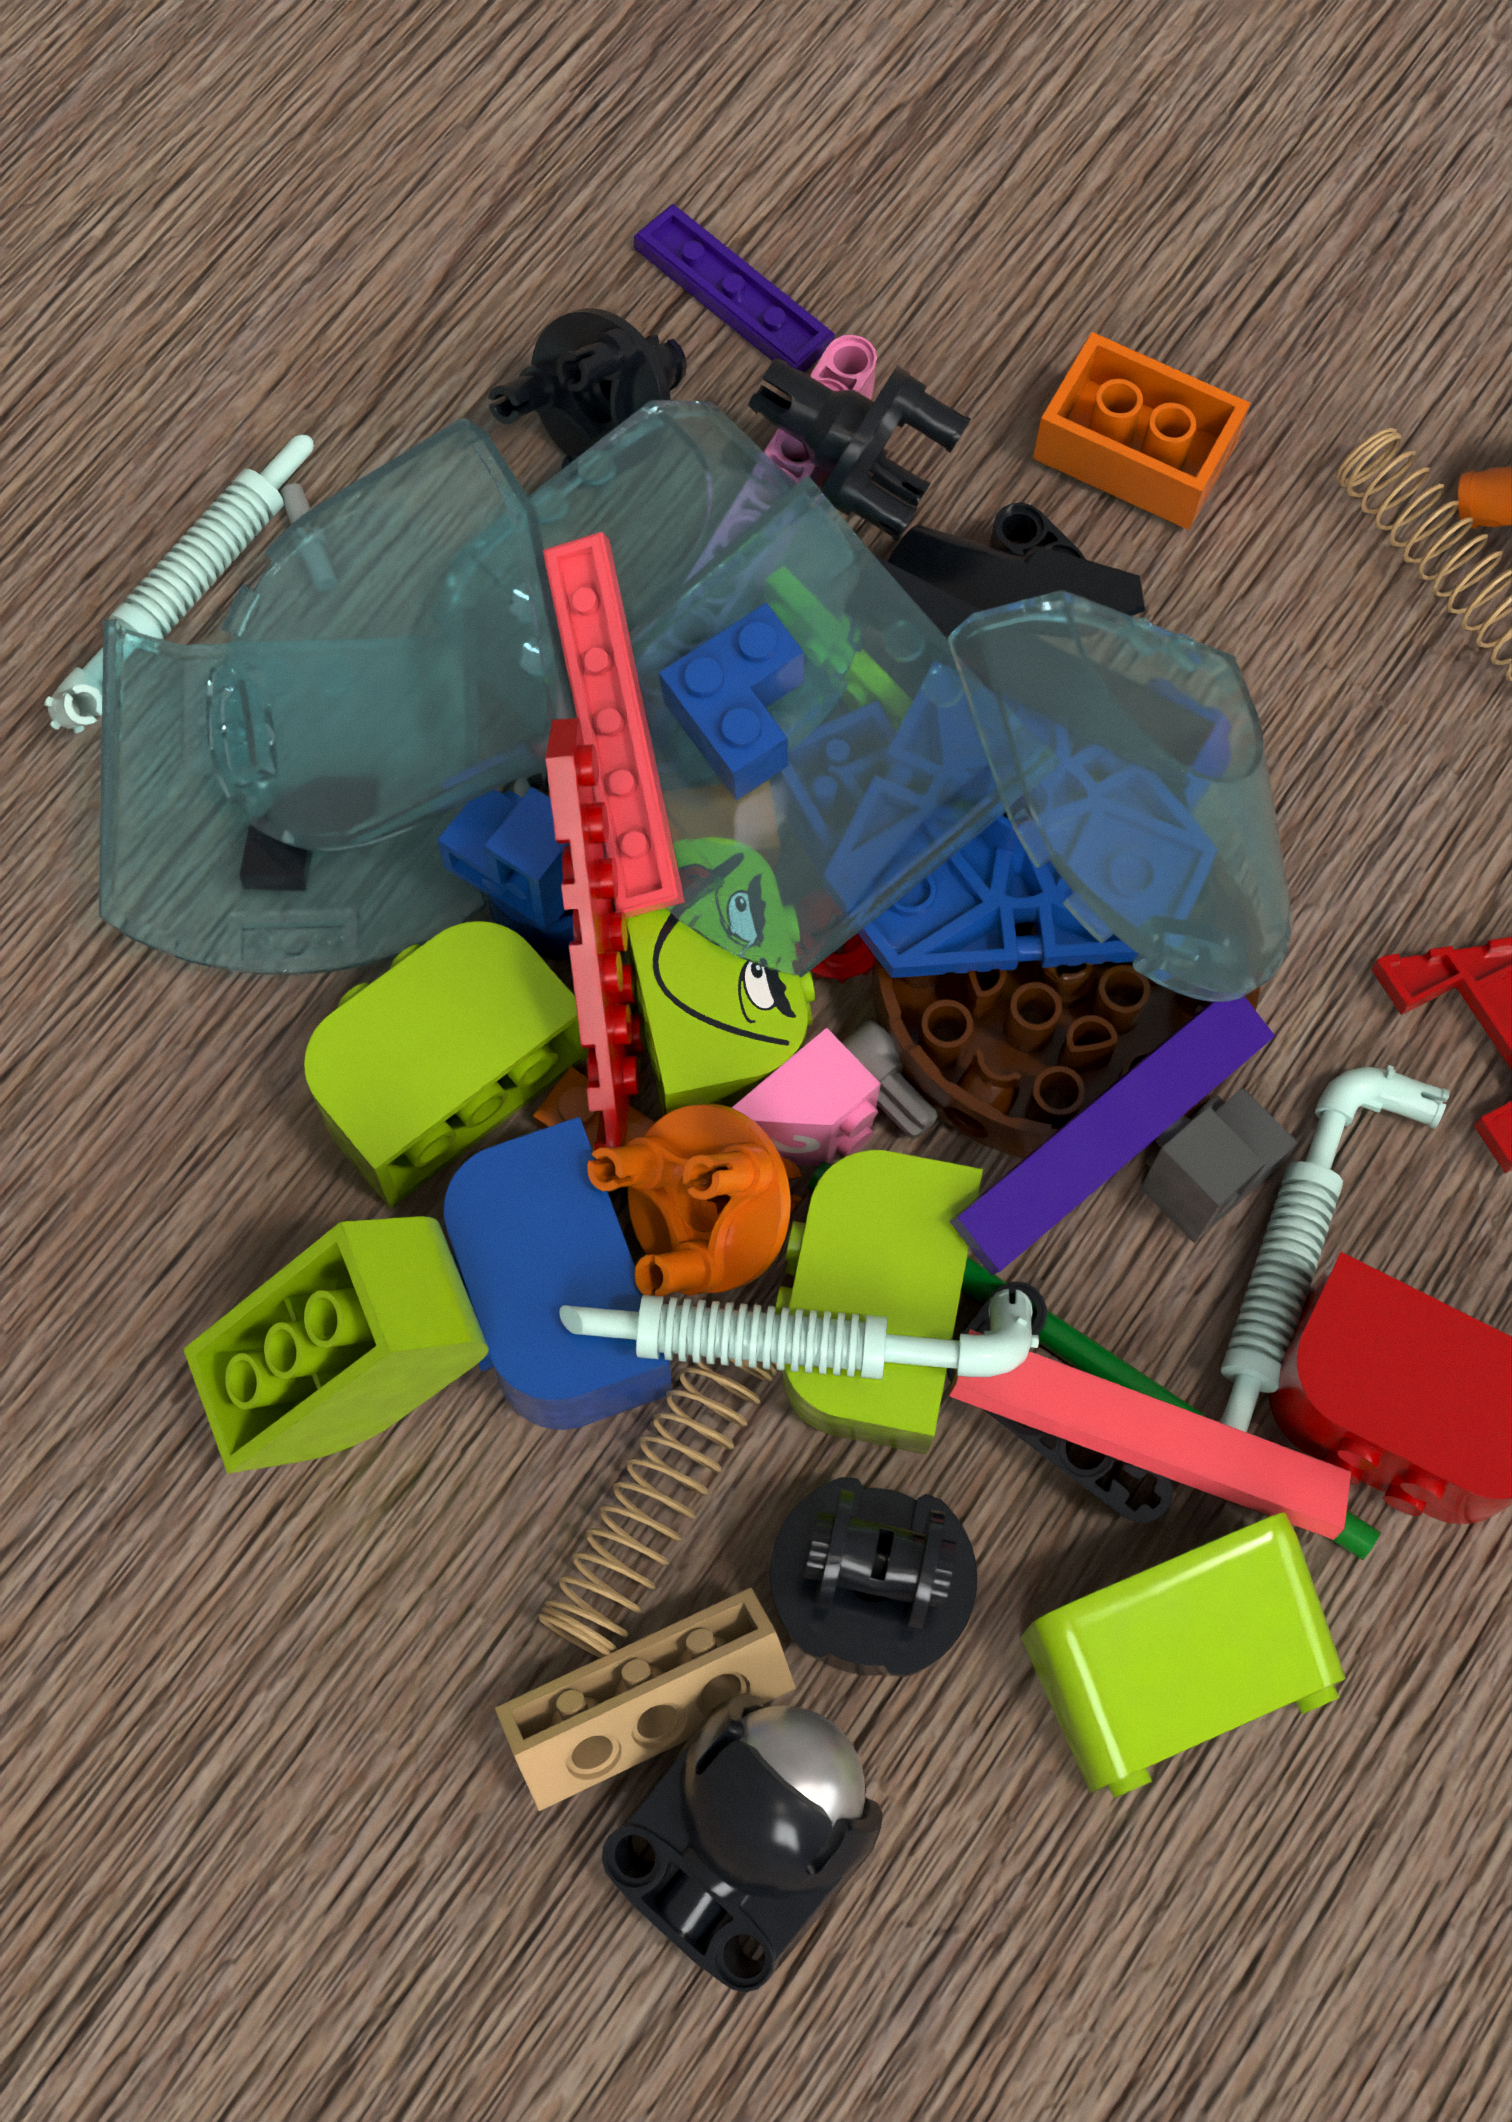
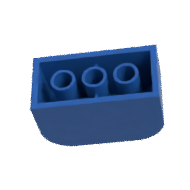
M580 1116L489 1147L473 1155L454 1174L447 1188L444 1200V1221L454 1249L451 1254L489 1349L487 1355L478 1363L480 1370L483 1372L492 1368L495 1369L505 1398L519 1415L533 1424L556 1430H568L586 1426L666 1397V1392L672 1391L670 1361L665 1360L664 1353H660L659 1359L638 1358L636 1354V1340L573 1334L566 1329L561 1321L559 1311L562 1306L566 1305L639 1312L643 1296L636 1285L634 1276L635 1266L608 1192L597 1189L591 1183L588 1176V1161H595L596 1159L591 1155L593 1151Z

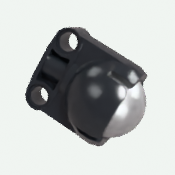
M747 1694L732 1696L711 1710L622 1825L608 1836L603 1846L602 1862L605 1873L635 1908L691 1960L732 1990L749 1992L759 1989L771 1978L874 1850L881 1830L883 1813L876 1801L865 1797L866 1784L858 1754L846 1735L834 1723L822 1715L805 1708L795 1706H771L765 1708L762 1701L757 1697ZM632 1835L642 1836L649 1841L655 1852V1863L645 1862L637 1856L632 1846ZM740 1934L750 1935L758 1940L763 1947L765 1961H756L745 1955L738 1941Z

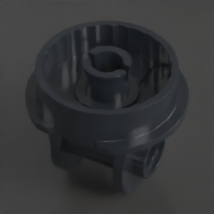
M840 1477L808 1494L796 1505L782 1525L776 1538L771 1558V1595L777 1615L786 1633L804 1654L852 1674L871 1676L889 1674V1676L908 1677L933 1665L952 1648L961 1636L969 1621L976 1599V1560L972 1544L964 1527L953 1511L941 1499L924 1494L915 1500L905 1494L892 1490L864 1488L857 1478ZM861 1592L877 1595L878 1597L867 1596Z

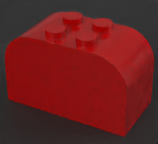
M1340 1252L1310 1288L1299 1323L1294 1329L1293 1337L1289 1340V1346L1284 1351V1358L1280 1362L1281 1369L1278 1389L1275 1392L1268 1393L1272 1415L1278 1427L1286 1438L1300 1450L1321 1461L1351 1471L1350 1484L1358 1485L1362 1481L1385 1493L1384 1501L1405 1514L1422 1516L1424 1513L1437 1520L1452 1524H1473L1498 1514L1512 1505V1336Z

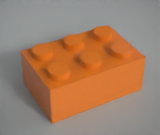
M1091 332L1041 417L1033 459L1190 530L1238 443L1251 403Z

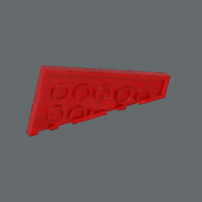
M580 718L555 719L551 723L545 759L555 839L558 844L570 843V846H564L563 881L561 888L564 910L573 909L575 941L570 942L569 952L581 1046L583 1049L589 1048L587 1059L588 1084L586 1088L589 1111H600L597 1139L594 1142L595 1151L601 1147L614 1148L625 1146L630 1095L640 1094L641 1091L640 1063L635 1053H644L645 1027L642 1014L632 1015L630 1003L636 1002L637 995L634 965L623 964L621 951H627L628 945L625 913L614 912L611 899L618 897L617 865L615 858H604L602 843H607L609 838L607 808L605 802H594L592 786H598L599 782L597 750L594 744L584 745Z

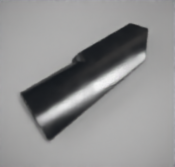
M917 525L904 535L887 561L1033 637L1085 643L1110 626L1146 610L1140 575L1039 546L1029 548L1022 556Z

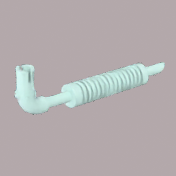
M301 434L292 438L260 474L251 469H243L232 481L231 485L225 489L224 493L219 495L216 502L210 505L209 510H206L201 518L194 523L193 527L188 529L186 535H183L179 542L172 547L171 552H167L163 560H160L156 567L149 572L148 577H145L140 585L136 586L132 592L133 594H129L126 597L125 603L122 602L115 609L109 619L117 632L83 669L75 667L60 684L52 697L48 696L44 705L48 707L49 716L52 719L50 722L52 728L58 730L61 726L67 729L73 728L75 733H79L84 730L83 725L93 724L97 721L94 718L95 716H102L105 703L102 696L104 690L101 685L135 648L151 654L163 641V636L166 637L170 633L171 628H174L179 620H182L186 615V611L191 610L194 603L200 600L202 594L208 591L209 586H212L217 578L224 573V569H227L232 561L236 560L239 554L245 550L247 544L253 541L254 536H257L262 528L268 524L269 520H272L284 506L283 498L278 489L311 454L314 448V441L310 436Z
M1390 1065L1386 1069L1366 1066L1347 1070L1328 1083L1318 1100L1315 1110L1319 1122L1306 1162H1291L1286 1167L1278 1198L1275 1201L1274 1210L1267 1225V1233L1264 1235L1263 1244L1260 1247L1259 1256L1252 1271V1279L1249 1281L1248 1291L1245 1293L1244 1303L1241 1305L1240 1314L1236 1320V1326L1232 1333L1233 1338L1230 1339L1229 1350L1226 1351L1221 1366V1374L1234 1383L1221 1423L1247 1432L1259 1392L1271 1393L1278 1389L1281 1369L1280 1362L1284 1358V1351L1289 1346V1340L1293 1337L1294 1329L1297 1327L1303 1307H1305L1310 1284L1313 1281L1314 1272H1316L1318 1260L1321 1256V1249H1323L1332 1221V1215L1335 1212L1336 1203L1343 1186V1180L1337 1173L1331 1170L1344 1126L1352 1124L1355 1113L1361 1106L1378 1113L1382 1108L1427 1124L1428 1127L1435 1129L1446 1108V1104H1443V1101L1446 1102L1449 1098L1450 1091L1448 1089H1441L1395 1072L1394 1067Z
M1009 1289L997 1292L990 1300L988 1306L990 1331H984L983 1335L960 1334L959 1341L886 1334V1316L866 1315V1322L859 1321V1314L852 1313V1320H845V1313L838 1312V1319H831V1312L824 1311V1318H818L817 1310H810V1316L807 1317L803 1316V1309L796 1308V1314L790 1315V1308L782 1307L781 1314H776V1307L768 1306L767 1313H763L761 1305H754L752 1312L748 1311V1304L741 1303L739 1310H734V1303L726 1302L725 1309H720L719 1301H712L711 1308H707L706 1300H698L696 1307L693 1306L692 1299H684L683 1305H679V1299L671 1297L669 1304H665L663 1296L651 1295L642 1296L639 1312L567 1305L562 1306L559 1311L562 1323L573 1334L636 1340V1354L638 1358L659 1359L660 1353H664L665 1360L673 1361L674 1354H678L679 1361L687 1362L688 1355H692L693 1363H701L702 1356L707 1359V1364H715L716 1358H721V1365L726 1366L729 1365L730 1359H735V1366L737 1367L743 1366V1360L749 1361V1368H756L757 1361L763 1362V1369H770L771 1363H777V1370L784 1371L785 1364H791L792 1372H798L799 1365L805 1366V1373H812L813 1366L819 1367V1374L826 1375L827 1368H833V1375L840 1376L841 1369H848L847 1377H854L855 1370L862 1371L861 1378L880 1380L883 1377L884 1362L957 1369V1376L964 1377L996 1376L1008 1373L1021 1365L1026 1360L1030 1347L1038 1348L1039 1345L1038 1335H1032L1031 1330L1032 1302L1025 1293L1016 1290L1015 1304L1009 1303Z

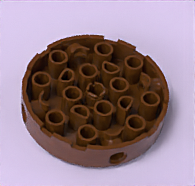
M1004 814L1011 821L1019 823L1029 821V819L1021 814ZM1214 853L1166 960L1121 963L1109 961L1103 962V964L1091 965L1090 963H1081V965L1067 966V964H1064L1063 966L1072 969L1075 973H1062L1061 975L1055 973V967L1042 968L1039 961L1018 962L1016 970L1000 971V969H991V971L977 972L975 970L958 974L946 972L943 975L891 978L874 956L872 995L877 1023L893 1040L899 1060L903 1064L901 1075L936 1110L940 1119L960 1133L987 1147L1009 1155L1025 1158L1224 990L1236 985L1256 1010L1261 982L1258 981L1257 949L1259 947V940L1254 919L1245 896L1239 897L1232 882L1222 870L1225 864ZM1034 923L1015 924L1016 936L1036 935ZM1219 1085L1187 1111L1185 1115L1191 1119L1209 1101ZM1157 1138L1153 1140L1149 1145L1154 1144Z

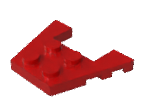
M1512 937L1489 940L1483 946L1456 950L1452 946L1429 949L1427 954L1401 958L1399 954L1385 955L1376 960L1371 970L1401 1015L1456 988L1512 1070ZM1511 1101L1480 1117L1474 1124L1475 1129L1505 1174L1512 1171Z

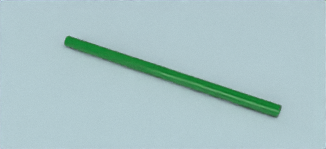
M824 1161L813 1174L807 1188L814 1191L820 1178L832 1165ZM967 1256L961 1291L981 1305H984L991 1294L1001 1285L1007 1284V1282L995 1274L990 1275L986 1268ZM1015 1295L1009 1297V1303L1015 1304ZM1030 1299L1033 1311L1031 1316L1032 1326L1037 1318V1308ZM1048 1310V1322L1039 1337V1344L1078 1370L1209 1418ZM1347 1510L1344 1530L1333 1541L1359 1559L1364 1560L1374 1547L1381 1532Z

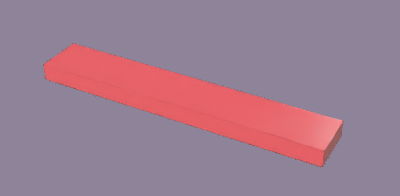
M599 532L544 549L543 554L576 717L580 718L584 745L594 744L597 750L599 782L598 786H592L594 802H605L607 808L609 838L608 842L602 843L605 858H615L617 865L618 897L613 898L616 912H624L625 917L630 918L684 903L682 885L610 540L603 532Z
M972 1329L967 1333L969 1335H983ZM1030 1351L1026 1360L1021 1365L1008 1373L996 1376H957V1369H955L949 1396L1265 1515L1273 1516L1285 1512L1292 1525L1332 1540L1344 1530L1351 1471Z

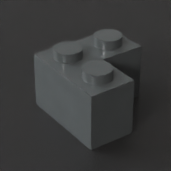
M1242 1087L1226 1102L1219 1095L1214 1097L1192 1120L1184 1114L1157 1138L1156 1143L1159 1146L1145 1161L1151 1169L1141 1186V1190L1195 1244L1283 1165L1298 1142Z

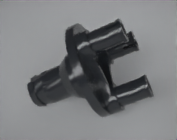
M596 308L574 310L558 317L543 330L536 342L531 366L523 369L519 378L493 388L489 393L488 399L496 400L504 395L505 398L489 404V408L493 416L503 424H511L528 413L538 412L552 440L567 455L561 464L563 479L571 489L583 492L606 478H621L647 464L660 451L670 427V391L676 388L686 375V357L681 346L674 339H669L666 343L659 344L658 335H650L644 338L629 322L611 312Z
M775 358L762 379L787 394L792 399V402L761 385L748 403V406L756 414L758 412L761 413L771 424L802 442L811 463L830 474L810 513L823 520L831 506L848 517L853 512L892 536V539L898 541L917 510V505L921 501L922 496L931 483L927 480H922L886 457L888 451L884 447L897 425L902 428L906 423L945 447V450L951 453L971 420L969 417H964L926 393L927 385L912 377L910 372L899 365L892 372L876 400L872 401L856 390L833 391L803 371L788 366L786 361Z

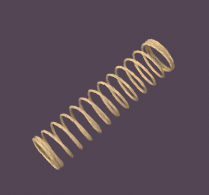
M1386 428L1374 433L1347 455L1337 471V482L1340 483L1341 487L1347 488L1349 496L1354 498L1363 497L1361 501L1362 512L1367 514L1377 513L1375 518L1376 528L1383 531L1391 530L1389 541L1392 546H1406L1403 555L1404 560L1411 564L1420 563L1418 568L1419 579H1435L1432 587L1433 595L1438 597L1449 596L1447 602L1448 613H1464L1461 622L1462 629L1467 631L1479 630L1476 637L1477 647H1494L1491 654L1492 664H1509L1506 671V680L1512 682V657L1504 660L1496 659L1498 650L1503 643L1512 638V625L1501 638L1489 643H1482L1481 641L1483 633L1489 625L1512 611V604L1504 609L1512 602V594L1484 622L1474 626H1467L1468 616L1473 609L1492 599L1512 582V568L1493 579L1481 590L1470 605L1460 609H1453L1452 607L1453 600L1458 592L1465 590L1488 574L1502 559L1503 551H1495L1478 562L1466 573L1454 589L1438 592L1437 587L1442 577L1474 557L1487 543L1488 534L1478 535L1463 545L1446 562L1440 572L1429 576L1424 575L1423 569L1426 562L1460 540L1473 525V517L1464 518L1447 529L1433 543L1423 557L1410 558L1409 550L1411 546L1445 524L1458 509L1459 501L1445 503L1421 523L1409 540L1396 542L1394 536L1398 527L1409 523L1429 509L1444 492V484H1435L1422 492L1405 508L1394 524L1381 525L1380 518L1382 513L1413 494L1428 478L1430 467H1421L1412 472L1390 492L1380 508L1368 509L1366 506L1368 496L1391 484L1411 466L1415 459V451H1406L1398 455L1375 476L1365 492H1353L1352 487L1361 484L1377 473L1393 457L1401 443V435L1397 433V429ZM1389 443L1387 447L1384 449V451L1372 463H1370L1367 467L1360 471V469L1365 465V463L1379 449H1381L1383 446ZM1365 453H1367V454L1362 458V460L1357 464V466H1356L1355 469L1353 470V472H1352V474L1350 475V477L1346 478L1347 473L1350 471V469L1353 467V465H1354ZM1410 456L1396 473L1374 487L1394 465ZM1424 473L1413 487L1390 502L1408 482ZM1439 489L1425 505L1405 518L1421 500ZM1452 507L1441 520L1421 533L1438 515ZM1466 524L1456 536L1437 549L1450 534ZM1480 541L1470 553L1453 564L1466 550ZM1494 559L1484 570L1470 579L1481 567ZM1509 576L1497 588H1495L1493 591L1487 594L1495 585H1497L1500 581Z
M730 1359V1360H729V1361H731L732 1363L735 1364V1359ZM702 1360L701 1363H697L699 1367L689 1366L679 1369L680 1380L687 1390L675 1389L666 1392V1400L676 1414L661 1412L653 1415V1423L663 1437L655 1435L640 1437V1446L652 1461L640 1458L627 1460V1470L640 1485L625 1481L613 1484L615 1495L628 1509L614 1505L600 1507L602 1519L616 1533L598 1528L586 1531L587 1540L604 1558L585 1552L573 1554V1562L576 1567L593 1583L572 1576L559 1578L561 1589L581 1608L566 1602L551 1600L545 1602V1607L542 1608L543 1613L538 1614L540 1622L549 1629L599 1658L617 1651V1647L591 1628L553 1609L551 1606L580 1615L623 1637L629 1636L628 1631L587 1604L565 1582L597 1592L636 1613H641L642 1608L601 1581L578 1558L590 1560L618 1571L649 1589H655L656 1586L654 1582L633 1571L605 1550L594 1539L592 1534L618 1541L644 1553L664 1566L669 1565L667 1558L631 1537L609 1518L606 1511L631 1517L653 1527L676 1542L683 1541L680 1534L653 1520L633 1505L621 1493L619 1487L644 1493L662 1501L667 1506L690 1519L696 1518L694 1511L663 1495L646 1482L632 1465L637 1464L656 1469L672 1476L701 1495H709L708 1489L702 1484L673 1470L660 1460L648 1448L646 1441L658 1442L673 1447L702 1466L717 1473L722 1472L721 1466L714 1460L681 1444L660 1424L659 1418L671 1419L689 1425L716 1444L726 1449H735L730 1439L692 1420L674 1403L672 1395L685 1396L700 1401L728 1421L738 1426H748L743 1416L698 1392L688 1382L685 1373H697L710 1377L743 1400L753 1404L760 1403L759 1396L753 1391L730 1378L712 1371ZM743 1360V1366L740 1367L754 1377L767 1382L773 1381L772 1376L777 1373V1363H771L770 1369H763V1363L757 1361L756 1368H749V1361Z

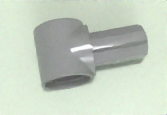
M870 1020L866 1021L847 1037L842 1044L881 1083L877 1105L909 1138L915 1139L930 1129L938 1117L937 1112L901 1075L903 1064L899 1060L891 1036L877 1023Z

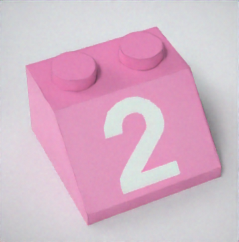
M826 1028L732 1108L742 1112L756 1122L769 1136L781 1157L791 1160L795 1165L820 1166L824 1161L830 1163L840 1154L846 1157L857 1153L872 1138L874 1132L870 1128L873 1126L874 1118L878 1113L876 1105L881 1083Z

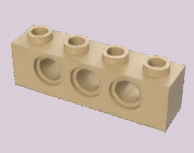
M748 1588L497 1706L495 1710L538 1810L541 1811L689 1740L711 1710L732 1696L747 1694L759 1698L765 1704L796 1689L777 1633L752 1588Z

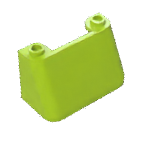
M1285 1512L1263 1519L1055 1609L1032 1622L1021 1635V1640L1090 1793L1108 1786L1113 1798H1117L1152 1782L1147 1771L1148 1767L1279 1708L1296 1702L1303 1715L1340 1698L1334 1685L1346 1679L1298 1537Z

